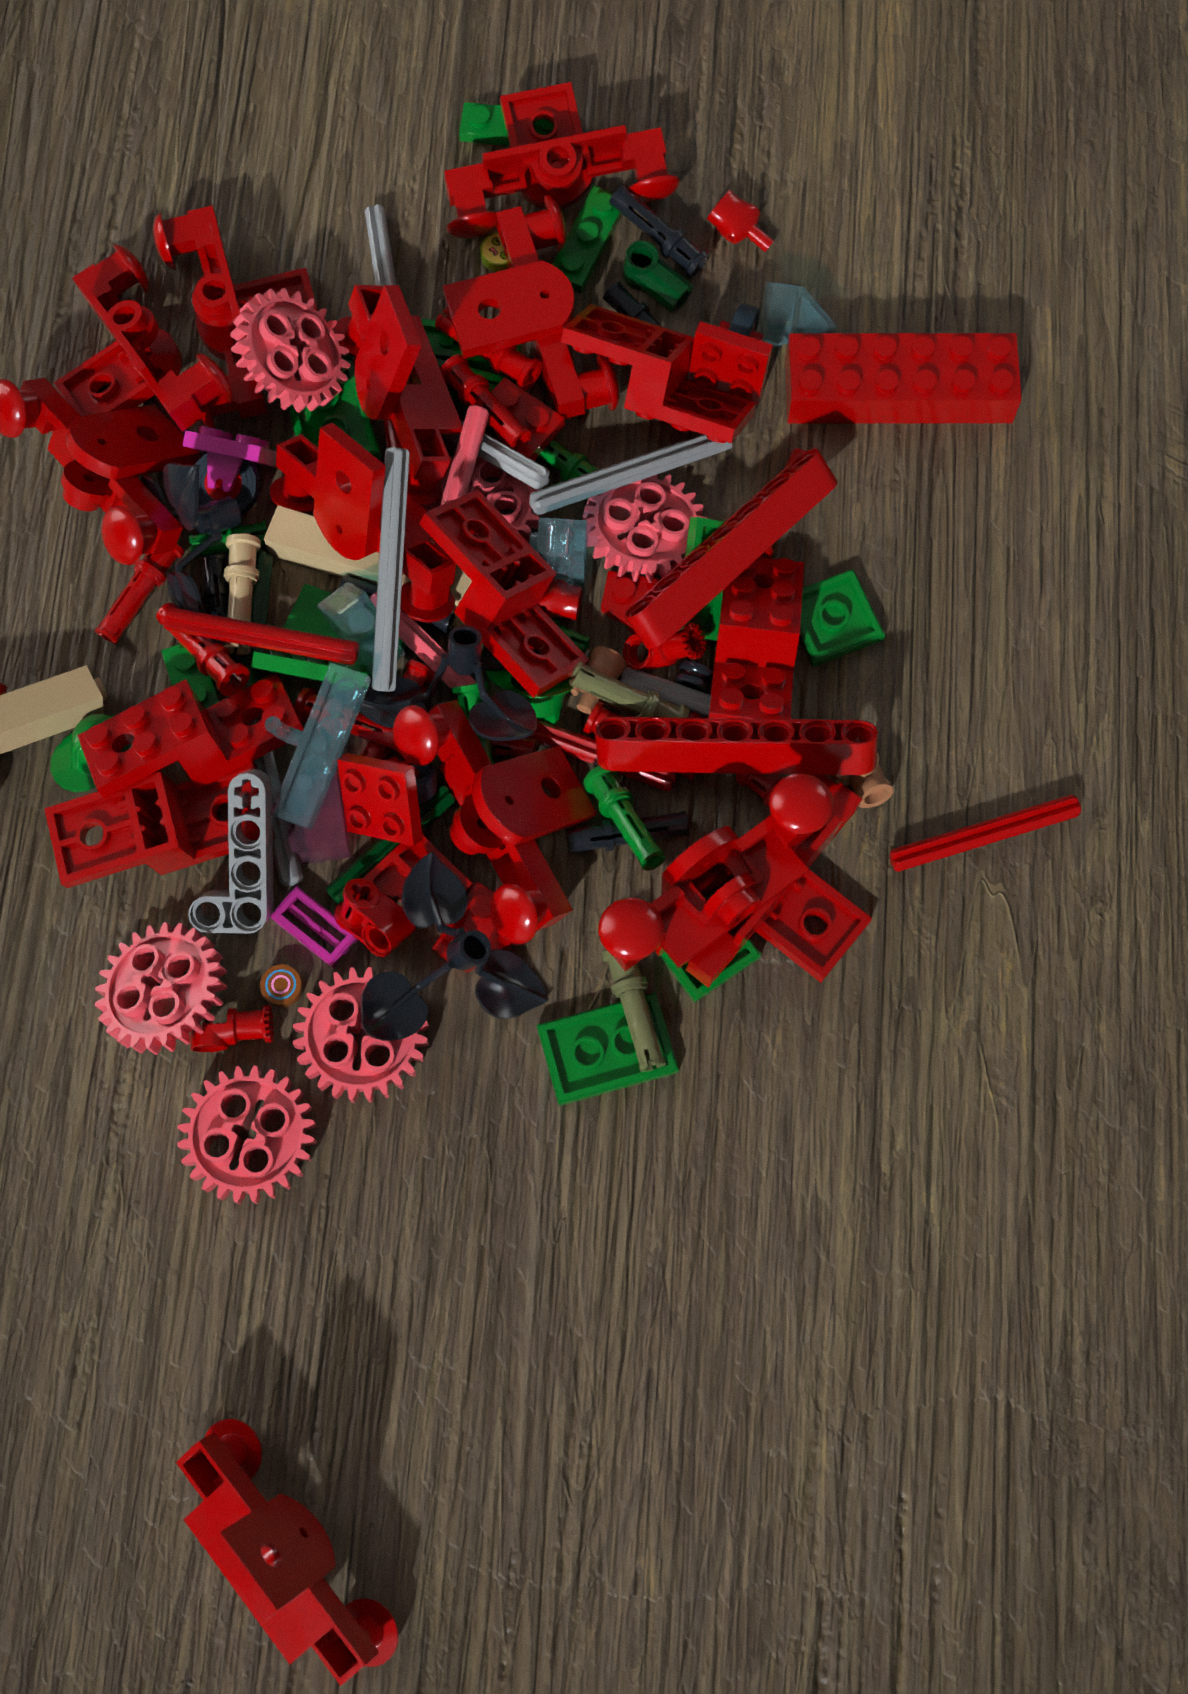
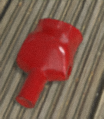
M731 189L727 191L706 218L726 240L733 244L748 238L762 251L766 252L774 242L771 237L757 226L760 218L759 209L755 205L739 198Z
M563 579L553 580L537 604L550 618L565 617L577 620L582 602L583 588L570 585Z

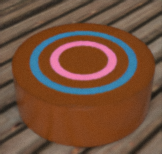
M279 964L270 967L263 974L260 981V990L268 1003L275 1007L285 1008L295 1004L300 999L303 992V982L294 968Z

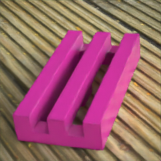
M297 885L271 914V919L333 969L339 963L338 960L342 955L345 956L348 953L349 947L358 941L357 938L336 923L334 915ZM299 899L343 934L345 938L341 942L293 905V903ZM286 911L332 946L334 951L330 954L283 916Z

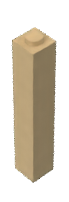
M277 506L264 537L269 554H272L273 557L340 578L347 574L353 578L378 585V552L359 560L347 559L337 553L327 542L314 516ZM457 564L454 584L450 585V591L455 598L453 610L456 609L472 582ZM404 574L402 576V585L411 581Z
M87 665L0 695V754L75 728L87 716L104 714L103 701L107 700V693L99 677L93 679Z

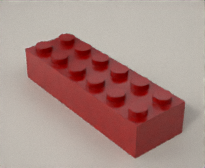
M789 333L785 354L787 424L1013 423L1022 401L1017 333Z

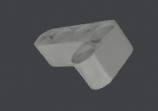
M248 769L234 777L228 787L229 890L214 889L206 891L193 901L189 907L188 916L190 923L200 932L254 933L269 921L273 913L272 783L268 775L263 771ZM251 780V786L258 788L259 792L251 798V809L253 810L242 812L241 809L250 805V794L248 791H242V786ZM250 820L258 825L260 829L258 840H250L244 836L241 828L243 821ZM250 861L259 867L261 872L259 880H249L245 877L242 871L244 862ZM203 902H211L218 907L220 912L218 920H211L205 917L202 911ZM247 902L256 904L261 911V919L256 921L248 919L243 913V904Z

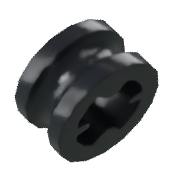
M682 661L679 665L681 674L675 676L674 682L707 693L709 685L706 682L712 680V670L697 662Z

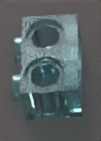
M539 518L538 532H531L530 545L557 573L553 580L563 579L570 585L585 589L587 520Z

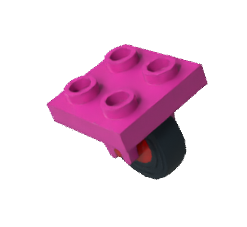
M199 426L198 433L185 430L183 446L207 452L195 464L200 465L198 505L231 496L237 503L240 514L247 513L256 504L260 494V476L254 463L276 467L277 451L269 449L270 442L247 435L237 434L236 441H233V434L214 428Z

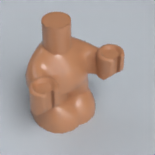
M602 646L594 647L587 665L617 680L627 667L625 659L619 653ZM574 687L570 691L573 693V696H577L580 691L582 692L577 709L583 713L590 714L596 701L602 699ZM608 702L605 705L607 709L615 710V713H619L621 710L620 707Z
M878 752L876 768L865 775H825L837 785L840 782L844 786L851 785L854 793L863 799L859 805L860 808L878 806L887 801L893 794V787L884 777L882 768L878 764L880 760Z

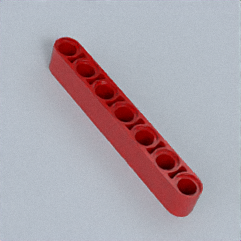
M817 448L810 449L794 459L624 614L625 619L647 649L656 648L670 639L837 486L838 480Z
M609 717L599 721L594 728L597 761L601 768L608 771L865 775L872 772L877 764L878 731L872 723L863 720Z

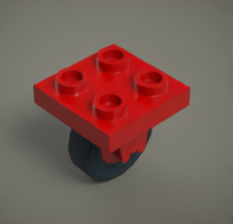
M741 303L731 323L721 321L718 327L700 321L695 332L688 380L756 402V405H758L763 394L773 344L763 341L765 334L756 332L760 310L755 306Z
M345 753L337 759L347 832L415 846L423 839L419 805L430 800L437 791L436 772L430 764L416 766L405 759L398 760L396 757L381 760L351 753Z

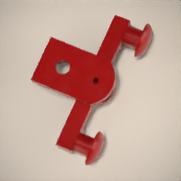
M571 82L500 96V105L510 148L482 153V163L444 170V182L450 206L455 205L457 219L451 221L446 229L449 234L461 239L478 238L492 232L497 227L496 213L487 212L485 199L520 192L521 197L527 202L545 209L544 196L549 195L563 209L575 204L585 195L592 183L593 177L634 169L637 183L630 186L628 190L642 202L650 203L662 200L674 193L680 184V178L668 175L665 164L666 148L661 127L626 134L625 125L583 133ZM540 119H546L552 123L554 129L550 134L540 135L534 130V123Z
M545 195V210L524 215L522 207L519 206L496 212L497 231L508 262V269L442 286L443 295L463 359L530 342L535 358L543 363L540 375L548 400H553L558 414L567 419L585 414L587 409L606 404L611 411H614L620 400V385L614 366L607 357L598 354V369L576 374L567 344L561 342L563 327L571 321L574 312L573 287L561 270L550 263L542 260L539 261L536 253L538 249L553 245L557 252L564 248L566 224L560 206L554 198ZM486 307H494L500 311L499 315L492 319L484 318L479 313Z
M213 205L190 210L187 211V215L163 220L161 213H159L154 220L153 234L158 253L170 269L176 270L174 256L197 251L201 261L204 276L197 282L192 295V304L196 313V328L206 349L214 356L226 361L229 373L226 377L233 392V401L230 405L220 394L200 408L204 415L202 418L203 422L209 428L217 429L214 416L239 410L241 419L267 413L262 391L258 394L254 392L257 382L255 379L245 381L243 378L249 372L247 367L241 368L236 366L242 355L231 351V348L238 342L230 336V333L237 327L233 320L240 314L239 310L256 294L260 293L263 295L271 288L275 294L282 288H286L289 297H292L299 291L303 303L313 298L314 310L318 312L306 267L234 284Z
M114 244L115 253L97 265H90L72 277V279L116 341L53 383L63 398L80 416L135 408L156 395L180 430L184 431L204 417L200 408L220 394L230 405L233 401L231 385L222 369L211 358L203 354L195 355L199 362L180 374L182 366L181 352L170 334L159 328L152 312L134 300L120 302L118 296L137 283L143 292L147 294L149 291V280L137 257L126 247ZM110 384L106 391L97 393L101 387Z
M355 285L348 303L352 316L339 319L333 331L335 334H344L345 338L339 342V346L349 349L348 355L356 358V390L363 412L370 419H391L401 447L409 450L407 495L419 505L427 506L436 502L441 496L440 479H443L451 462L441 434H461L463 426L419 315H410L399 285Z
M46 378L25 380L22 382L20 391L11 381L0 379V434L8 438H16L22 434L24 429L36 427L41 434H48V432L53 431L47 449L64 467L61 476V484L64 488L62 492L63 498L70 506L78 510L95 511L100 507L106 513L101 525L102 540L107 552L115 561L123 565H133L138 562L143 554L151 553L152 555L174 551L183 526L137 476L163 471L164 466L172 462L195 465L200 452L183 446L184 435L155 404L80 416Z
M334 423L320 428L318 448L302 434L277 444L276 467L284 473V476L275 480L270 487V496L277 506L279 505L301 513L313 512L315 520L327 542L337 553L347 559L359 560L375 552L379 553L386 466ZM407 495L403 574L411 581L402 585L401 611L407 617L416 621L436 622L446 618L454 609L455 598L450 591V585L454 584L456 563L433 543L435 542L433 538L419 524L424 513L428 511Z
M457 700L437 704L429 712L416 705H409L403 708L397 714L393 726L394 742L399 753L406 761L416 766H425L431 763L436 754L444 762L439 766V769L460 805L454 814L453 823L450 827L451 839L456 847L466 854H487L503 885L496 889L490 902V915L497 932L510 943L525 944L534 937L536 931L556 924L573 911L534 839L587 822L597 814L560 746L492 764ZM542 786L549 790L552 798L545 794Z
M809 774L789 775L779 781L771 792L769 799L771 815L743 836L738 838L729 826H724L696 841L680 854L661 874V896L653 902L649 903L639 898H623L613 902L605 909L598 925L599 938L604 948L615 958L624 971H627L640 960L649 956L659 946L665 950L678 968L683 966L809 872L807 866L792 848L815 831L821 829L829 821L834 803L827 785L817 777ZM733 877V879H731V880L728 881L726 884H724L720 889H718V890L709 898L708 901L704 898L705 895H707L708 893H710L711 891H713L714 889H716L717 887H719L721 884H723V883H724L725 881H727L729 878Z
M825 775L812 776L823 781L829 788L834 803L832 815L825 826L792 848L807 868L812 865L853 816L863 800L841 782L837 785ZM809 869L807 874L689 960L686 970L709 988L751 936L757 932L822 983L870 924L872 918ZM810 916L820 918L825 924V932L820 935L809 933L804 926V919ZM661 946L655 950L658 956L665 952Z
M232 1418L220 1420L209 1428L203 1439L199 1440L176 1461L181 1471L204 1500L183 1519L289 1665L312 1647L339 1685L342 1686L364 1666L375 1667L387 1662L394 1654L398 1644V1628L391 1612L380 1602L368 1598L356 1599L344 1606L324 1579L336 1567L334 1551L324 1528L306 1507L289 1496L280 1493L268 1502L250 1480L257 1473L262 1460V1447L257 1434L248 1424L241 1420Z

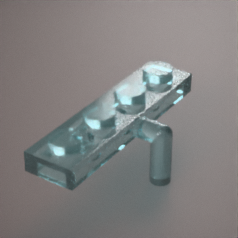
M330 662L303 731L288 726L275 716L266 719L265 728L268 732L281 741L297 746L272 808V816L309 830L313 829L337 768V759L343 753L369 687L371 678L368 675Z

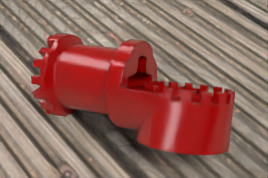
M695 623L684 625L682 630L677 631L665 643L656 648L648 649L647 659L641 663L637 656V648L642 641L637 634H634L625 641L623 658L628 667L636 670H653L673 665L677 659L685 657L691 659L701 658V655L704 654L703 651L706 650V647L703 646L706 645V641H702L705 635H701L702 631L699 630V626L695 625Z
M271 1005L263 1006L262 1010L238 1012L236 1008H228L227 1023L216 1022V1024H213V1022H209V1024H206L205 1022L202 1023L203 1034H199L194 1030L190 1032L191 1050L205 1053L224 1051L228 1049V1045H238L239 1040L264 1039L266 1043L273 1042L274 1027L270 1026V1024H274V1020H270L273 1019Z

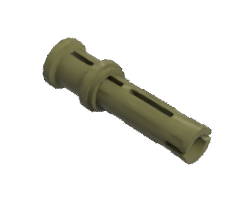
M579 662L572 672L571 677L573 678L569 681L570 686L586 691L608 703L634 714L635 717L688 718V706L672 704L660 698L659 693L654 690L643 692L582 662Z
M607 950L601 954L603 962L608 963L614 982L611 986L612 994L616 998L621 999L640 1065V1072L654 1070V1065L657 1068L665 1066L666 1062L662 1056L644 994L648 985L646 977L641 976L638 963L624 971L615 958Z

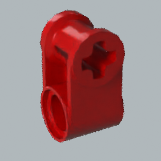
M361 878L352 879L347 882L343 889L344 900L337 905L334 912L336 923L362 942L373 954L380 957L388 956L415 931V926L407 918L403 907L381 892L372 882ZM365 893H367V894H368V896H367V899H366V900H365V899H363V898H364V895H365ZM348 911L351 912L349 918L346 917Z

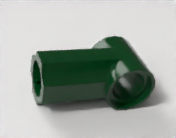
M640 240L629 245L626 250L622 274L624 282L633 289L644 290L671 313L678 311L692 293L693 285L659 258L658 251L653 244ZM635 264H643L646 267H638Z

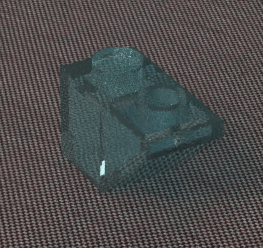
M766 281L759 333L765 334L763 341L774 346H782L788 343L789 333H835L836 324L803 286Z
M347 582L317 606L340 639L355 641L359 644L358 660L363 665H367V670L370 674H373L376 607L365 591ZM398 644L399 659L405 654L400 644Z

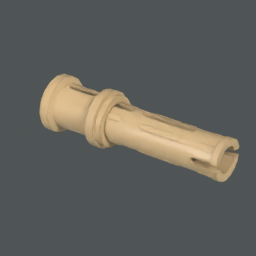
M232 534L226 537V547L229 549V564L224 569V577L229 583L227 618L251 622L253 585L259 580V571L256 569V554L261 549V540L250 534ZM226 642L225 647L230 651V654L234 653V648H237L236 655L250 653V646Z

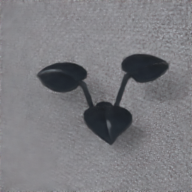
M172 462L164 466L163 479L168 500L177 510H167L175 518H180L186 529L193 530L197 528L201 534L207 533L209 537L175 565V572L167 575L168 593L170 601L175 603L179 609L204 613L198 587L193 578L185 571V567L211 544L222 540V531L239 526L241 524V514L237 503L231 496L223 497L198 507L200 465H185ZM146 474L137 476L165 507L164 494L158 483Z
M458 626L451 630L449 633V652L441 654V663L428 690L424 694H422L421 686L415 681L397 677L394 691H377L371 686L363 693L354 695V703L362 714L381 726L393 728L397 714L406 706L416 705L427 711L424 703L432 699L447 666L450 665L460 675L475 673L479 695L483 702L475 704L470 709L469 724L478 735L494 741H511L527 738L533 735L537 729L535 711L523 696L510 690L499 691L492 697L488 695L482 669L501 671L506 668L482 643L480 631L472 626Z
M434 852L427 854L417 862L405 880L401 896L402 907L407 918L414 926L427 928L435 924L439 932L455 937L447 947L448 962L412 987L407 978L398 972L384 971L372 977L366 983L360 1001L361 1027L364 1032L370 1037L382 1041L400 1040L416 1033L423 1026L428 1016L426 1002L416 993L453 968L464 971L475 967V973L481 976L475 986L476 998L483 1010L495 1018H514L545 1004L548 1001V996L544 987L532 969L519 956L507 950L491 951L488 937L480 931L471 930L466 932L462 927L455 929L445 926L455 924L464 916L468 907L465 887L456 874L448 869Z

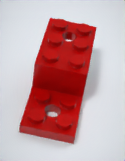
M592 304L587 306L563 327L561 342L573 346V349L577 352L584 354L596 353L608 357L610 362L617 365H632L624 408L634 411L637 416L643 419L665 421L671 423V426L677 430H692L704 434L713 442L732 443L754 416L756 402L687 380L694 337Z
M478 489L424 513L419 524L472 580L454 613L466 626H472L480 631L482 643L533 698L570 678L579 662L585 665L588 664L590 660L537 604L557 573ZM477 533L481 538H478L472 534ZM531 649H538L542 655L533 652Z
M759 557L723 589L708 718L791 719L793 672L801 625L804 562L793 561L787 558L772 559ZM745 696H752L757 699H748Z
M276 672L207 709L185 679L77 736L96 789L105 799L176 761H179L193 783L200 789L306 734V731L282 680ZM262 717L258 723L248 726L253 719ZM132 743V747L129 750L121 752L126 745Z
M252 761L200 789L196 787L192 780L176 785L159 771L105 799L97 791L44 808L61 885L70 888L142 864H146L160 875H164L229 854L228 820L219 821L217 819V811L221 805L228 803V787L232 779L245 770L258 769L257 764ZM249 780V782L242 786V791L249 792L250 805L241 809L242 812L253 810L251 809V798L259 792L258 788L251 786V780ZM250 820L243 821L241 828L244 836L250 840H258L260 837L258 825ZM101 826L103 828L102 839L96 845L88 846L86 844V834L91 828ZM273 829V840H274V839H276V837H275V833H274V829Z

